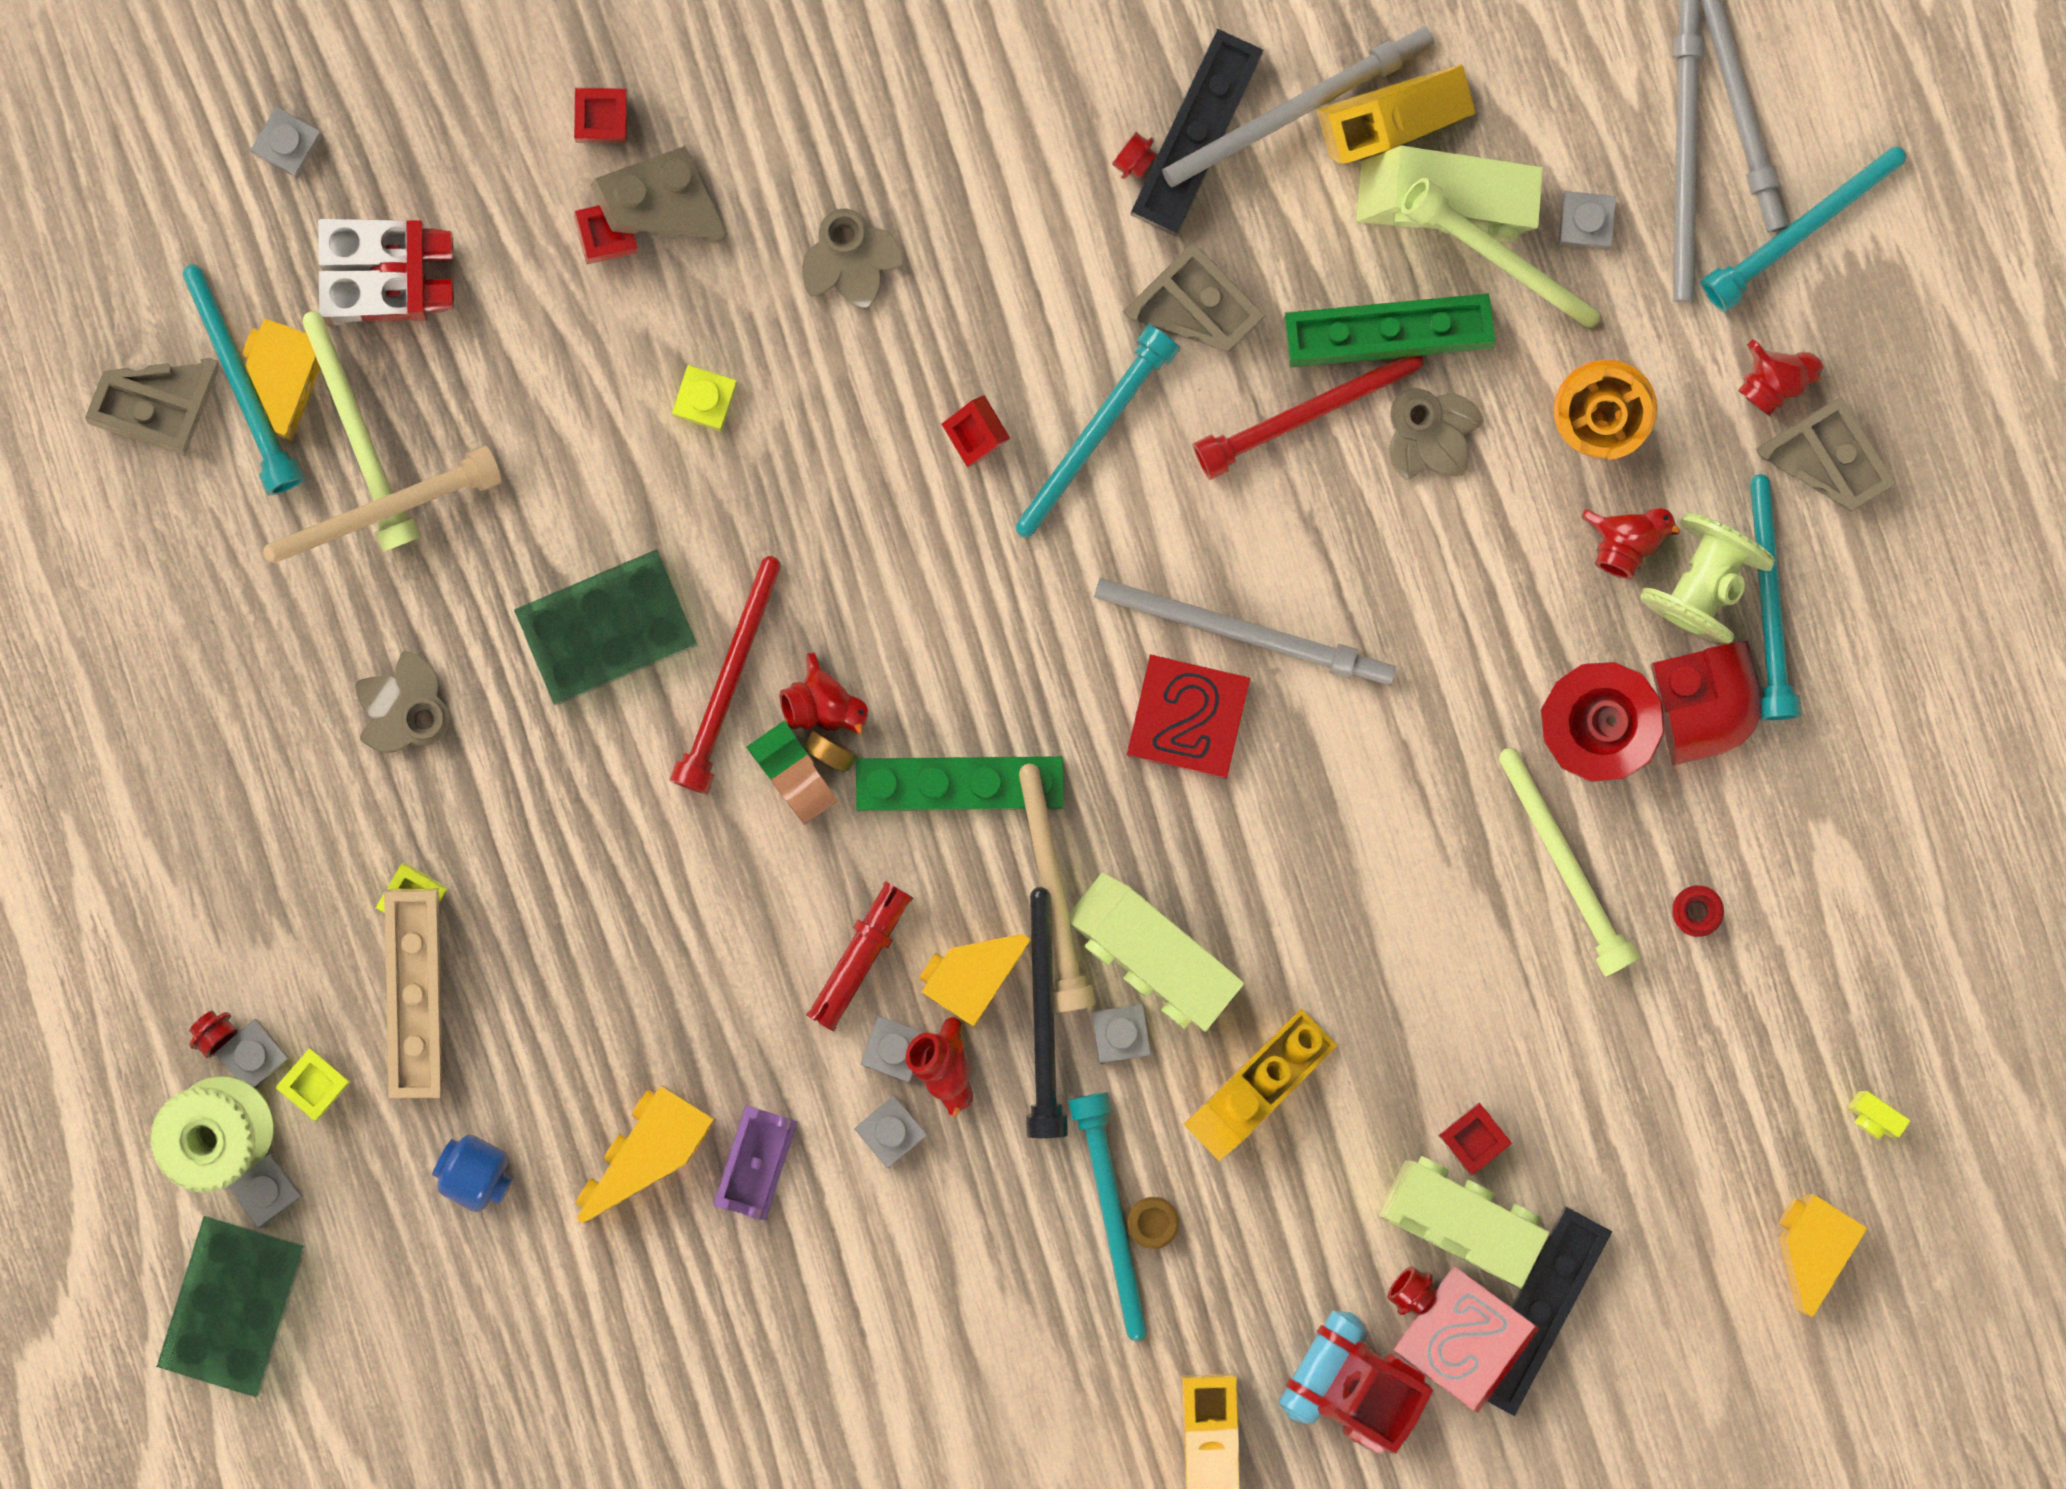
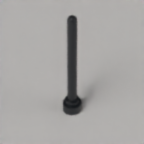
M1037 887L1030 894L1036 1104L1031 1105V1114L1026 1115V1137L1046 1139L1068 1136L1067 1114L1062 1113V1104L1057 1103L1051 895L1046 888Z

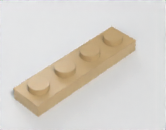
M439 888L386 889L384 891L388 1098H441L443 1095Z

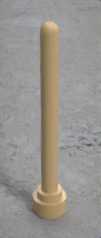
M484 445L465 453V459L458 461V467L268 543L263 550L264 558L271 563L280 562L463 487H467L469 490L478 488L480 491L501 484L499 468L490 449Z
M1026 764L1021 767L1019 777L1041 887L1046 888L1051 895L1052 942L1060 979L1055 980L1057 990L1053 991L1056 1013L1083 1009L1097 1004L1093 984H1087L1086 975H1080L1040 771L1034 764Z

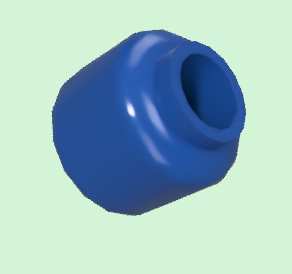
M471 1134L464 1136L459 1142L451 1139L439 1157L432 1173L434 1177L438 1178L437 1189L442 1196L473 1212L482 1211L490 1201L500 1205L514 1179L513 1176L506 1173L509 1165L507 1153Z

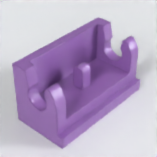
M746 1105L713 1206L766 1221L798 1121Z

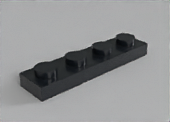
M1217 28L1131 210L1130 216L1177 237L1209 168L1174 187L1167 183L1162 169L1226 134L1264 52L1263 49Z
M1564 1206L1522 1289L1518 1292L1511 1306L1540 1329L1487 1402L1513 1416L1516 1415L1613 1231Z

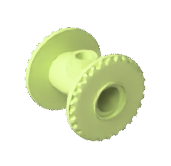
M1686 513L1680 521L1681 525L1701 541L1689 562L1691 566L1689 572L1683 573L1672 595L1652 588H1643L1640 599L1655 613L1683 630L1719 645L1730 644L1734 639V634L1714 619L1718 608L1727 604L1733 605L1741 598L1745 587L1744 578L1739 575L1742 564L1770 571L1774 566L1775 559L1763 547L1740 532L1711 518L1695 513Z
M215 1076L204 1079L194 1084L188 1090L173 1096L157 1113L151 1131V1147L155 1161L166 1177L182 1188L196 1192H211L222 1189L235 1182L241 1175L266 1157L274 1137L273 1114L264 1096L248 1082L230 1076ZM209 1127L213 1129L217 1139L212 1136Z

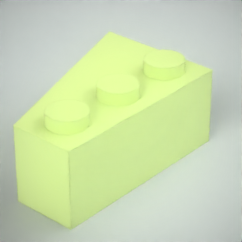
M1400 145L1360 163L1356 222L1409 228L1441 229V232L1451 234L1438 224H1418L1401 211L1403 198L1409 188L1419 179L1427 178L1444 190V197L1448 199L1450 208L1494 239L1505 242L1518 241L1520 234L1538 228L1543 167Z
M1104 872L1099 875L1068 914L1070 926L1089 940L1084 947L1107 966L1113 960L1127 971L1123 980L1147 998L1153 992L1165 1001L1166 1004L1162 1007L1161 1011L1183 1029H1186L1192 1023L1206 1032L1245 984L1132 888Z
M1423 1156L1420 1157L1418 1163L1405 1160L1377 1216L1522 1289L1550 1233L1538 1227L1542 1217L1517 1204L1513 1205L1511 1211L1500 1207L1492 1202L1495 1196L1494 1192L1470 1180H1467L1465 1186L1462 1187L1445 1178L1449 1171L1447 1168Z

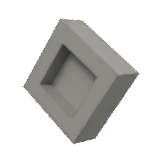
M276 106L250 151L257 157L298 179L323 134L318 129Z
M1565 191L1562 199L1558 245L1609 250L1612 247L1616 196Z
M1143 1004L1091 1012L1099 1063L1151 1055Z
M878 1016L860 1065L910 1083L913 1073L906 1064V1050L913 1038L924 1032Z
M257 1019L251 1021L215 1052L235 1078L244 1080L255 1088H258L291 1059Z
M894 1095L854 1128L887 1169L927 1136L926 1132Z
M272 1154L265 1157L241 1175L235 1182L228 1185V1188L258 1228L263 1227L303 1197Z

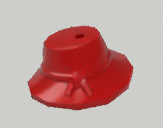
M1616 662L1581 664L1555 682L1540 709L1543 741L1561 769L1589 782L1620 780L1632 775L1652 762L1664 735L1661 699L1643 673ZM1611 716L1617 719V723L1614 726L1609 724Z

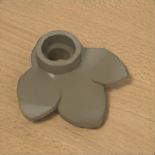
M837 209L823 219L819 227V242L812 246L804 255L802 264L804 286L811 297L823 294L836 286L838 292L848 302L862 309H867L872 305L879 292L880 271L901 267L903 265V258L898 242L888 231L869 227L865 218L854 210ZM841 227H848L854 232V238L848 244H841L835 239V233Z
M1419 388L1403 391L1395 398L1390 410L1391 423L1396 430L1389 445L1391 463L1405 480L1416 476L1425 464L1443 475L1462 476L1466 471L1469 459L1468 445L1463 435L1474 431L1484 423L1481 412L1468 399L1455 393L1435 397L1431 392ZM1421 405L1425 411V416L1420 423L1415 424L1410 418V412L1414 406Z
M403 651L397 662L395 678L391 676H374L356 682L355 687L360 704L366 713L373 718L362 731L360 740L372 749L390 753L404 748L411 742L421 746H428L439 742L448 732L450 713L445 703L438 698V676L434 669L418 655ZM422 711H430L434 716L433 725L425 730L419 729L416 725L417 715Z

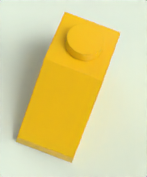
M264 318L260 330L253 328L249 333L244 346L243 357L248 358L246 368L275 432L282 439L293 442L321 368L307 333Z
M1018 934L950 948L944 957L935 952L919 976V979L926 983L921 993L974 1028L1031 942V939L1024 934Z
M1805 1194L1802 1201L1795 1197L1784 1211L1779 1224L1785 1228L1779 1236V1241L1795 1309L1805 1316L1814 1317L1866 1232L1867 1227L1818 1196Z

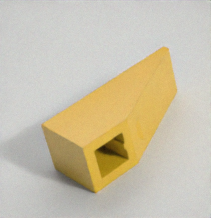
M1463 64L1316 109L1329 158L1340 164L1393 149L1476 114Z
M1301 1008L1183 1125L1218 1161H1221L1242 1143L1338 1045Z
M660 1086L656 1094L647 1089L631 1114L638 1122L628 1138L619 1134L605 1154L603 1160L609 1163L610 1166L600 1182L591 1178L578 1196L575 1205L582 1208L576 1220L586 1223L687 1165L717 1119L665 1086Z
M1233 1373L1181 1375L1185 1489H1239L1236 1376Z

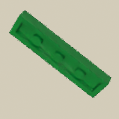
M1489 293L1286 312L1284 314L1290 368L1493 349L1495 346Z
M1063 756L856 758V811L1026 810L1019 777L1021 767L1026 764H1034L1040 771L1047 809H1063Z

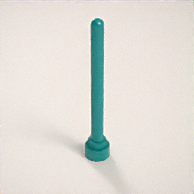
M1898 146L1890 148L1734 268L1727 266L1724 269L1716 268L1701 279V287L1711 303L1718 310L1726 313L1742 301V293L1747 290L1746 284L1903 165L1907 157L1905 150Z
M190 264L184 268L183 278L263 458V461L260 463L262 472L259 474L264 489L269 496L293 489L305 481L297 459H291L288 452H282L203 270L196 264Z
M1150 324L1136 340L1139 346L1134 351L1137 355L1136 359L1017 521L1015 529L1019 536L1027 538L1035 533L1154 368L1159 370L1164 363L1169 365L1175 358L1181 347L1166 334Z
M1757 474L1750 481L1755 542L1774 557L1773 559H1775L1774 566L1770 571L1758 569L1768 687L1763 688L1764 697L1761 698L1760 720H1788L1802 717L1800 695L1795 694L1794 685H1789L1771 482L1766 475Z
M1109 1092L1069 1099L1068 1104L1072 1121L1077 1120L1079 1130H1085L1126 1333L1132 1341H1141L1147 1334V1327L1105 1125L1110 1124L1108 1114L1113 1112Z

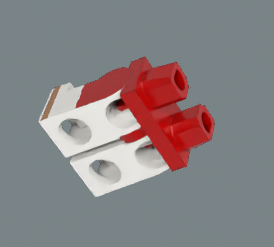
M318 219L319 266L322 270L319 271V313L322 315L326 326L345 325V322L427 321V313L454 309L453 280L426 279V262H453L454 246L451 231L425 228L422 220H406L404 222L393 220Z

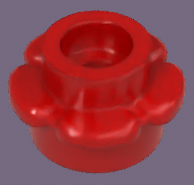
M1136 131L1114 159L1112 165L1123 173L1122 179H1126L1130 173L1140 178L1154 160L1157 153L1150 149L1154 142L1152 137L1147 140Z
M212 1010L201 1016L189 1030L193 1035L189 1043L190 1048L198 1049L206 1058L214 1056L215 1052L238 1032L229 1021L231 1014L224 1012L217 1016Z
M1410 1266L1396 1278L1389 1289L1387 1299L1396 1305L1399 1315H1405L1410 1311L1418 1314L1426 1308L1435 1293V1290L1430 1286L1433 1278L1430 1272L1421 1273L1414 1266Z

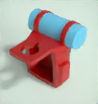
M1332 1310L1324 1325H1320L1318 1328V1334L1296 1372L1285 1384L1287 1388L1278 1403L1283 1407L1287 1416L1294 1421L1304 1424H1315L1322 1415L1344 1425L1343 1434L1364 1448L1377 1454L1383 1451L1396 1454L1416 1426L1433 1389L1425 1382V1374L1415 1366L1392 1353L1382 1357L1364 1343L1369 1332L1366 1330L1365 1324L1357 1316L1350 1312L1345 1313Z

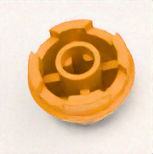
M1596 360L1578 367L1562 382L1554 401V419L1562 438L1576 451L1594 458L1612 460L1624 457L1635 451L1650 435L1657 418V398L1649 380L1634 366L1617 360Z

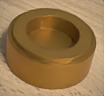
M815 730L811 732L804 745L808 753L842 772H849L858 756L847 747Z
M1146 1197L1136 1202L1130 1209L1127 1217V1228L1132 1239L1140 1246L1148 1249H1159L1170 1244L1176 1237L1179 1230V1216L1174 1206L1167 1200L1160 1197Z

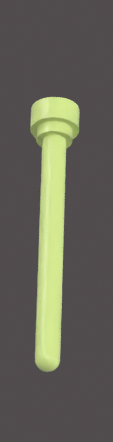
M1427 178L1419 179L1409 188L1401 204V211L1418 224H1438L1584 327L1593 328L1598 325L1600 314L1596 309L1450 208L1449 201L1444 197L1445 193L1442 188Z
M310 311L304 315L303 325L372 499L375 501L393 494L324 319L319 312ZM405 511L376 522L379 530L375 531L382 551L421 537L414 518H408Z
M1513 748L1504 749L1499 756L1500 763L1599 946L1595 947L1599 955L1595 960L1604 977L1606 978L1640 960L1641 956L1633 941L1627 942L1622 933L1616 934L1519 753Z

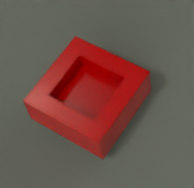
M575 88V142L627 143L628 92L626 88Z
M600 205L575 210L574 220L586 265L637 253L638 247L634 234L611 231Z
M985 395L971 400L941 423L966 467L981 462L1011 439Z
M1480 1103L1474 1105L1438 1134V1137L1470 1176H1473L1512 1144Z

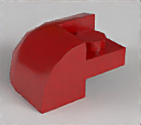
M1748 640L1710 647L1703 651L1650 664L1657 694L1663 705L1664 734L1672 766L1724 754L1743 745L1756 730L1761 714L1762 696Z

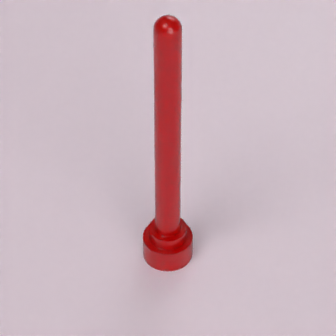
M1421 355L1399 357L1229 438H1226L1224 435L1216 438L1212 434L1192 443L1197 460L1206 477L1212 480L1229 472L1228 466L1236 463L1235 457L1419 371L1423 367V357Z
M767 556L760 563L690 754L684 753L682 761L675 762L669 781L678 786L708 795L715 776L711 773L713 763L709 760L781 568L780 561L774 556Z

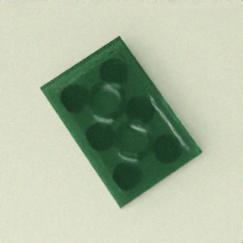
M657 549L514 609L555 706L698 646Z
M207 1215L203 1216L156 1367L246 1395L259 1397L306 1245Z

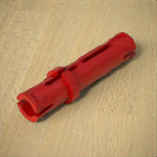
M887 881L883 883V888L864 920L858 919L853 926V929L857 930L810 1011H807L806 1016L814 1021H818L819 1024L833 1032L836 1030V1025L883 946L888 949L893 939L889 936L909 902H912V896Z

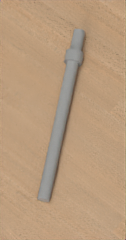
M1679 0L1678 36L1673 37V59L1678 60L1673 302L1691 303L1694 300L1698 60L1704 59V37L1699 36L1700 0Z
M1701 0L1750 173L1746 174L1751 195H1757L1767 232L1771 233L1785 229L1787 223L1777 189L1781 187L1776 167L1769 165L1722 0Z
M1424 26L1394 43L1387 40L1369 50V57L1162 169L1165 180L1171 187H1174L1377 75L1386 77L1402 68V61L1434 44V38L1430 30Z
M1099 578L1094 594L1095 598L1329 667L1331 668V674L1350 679L1352 674L1391 686L1396 670L1394 665L1357 655L1358 649L1338 643L1337 648L1103 578Z

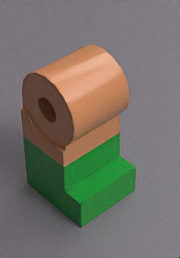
M785 720L746 746L750 754L804 825L838 802L820 776L821 773Z

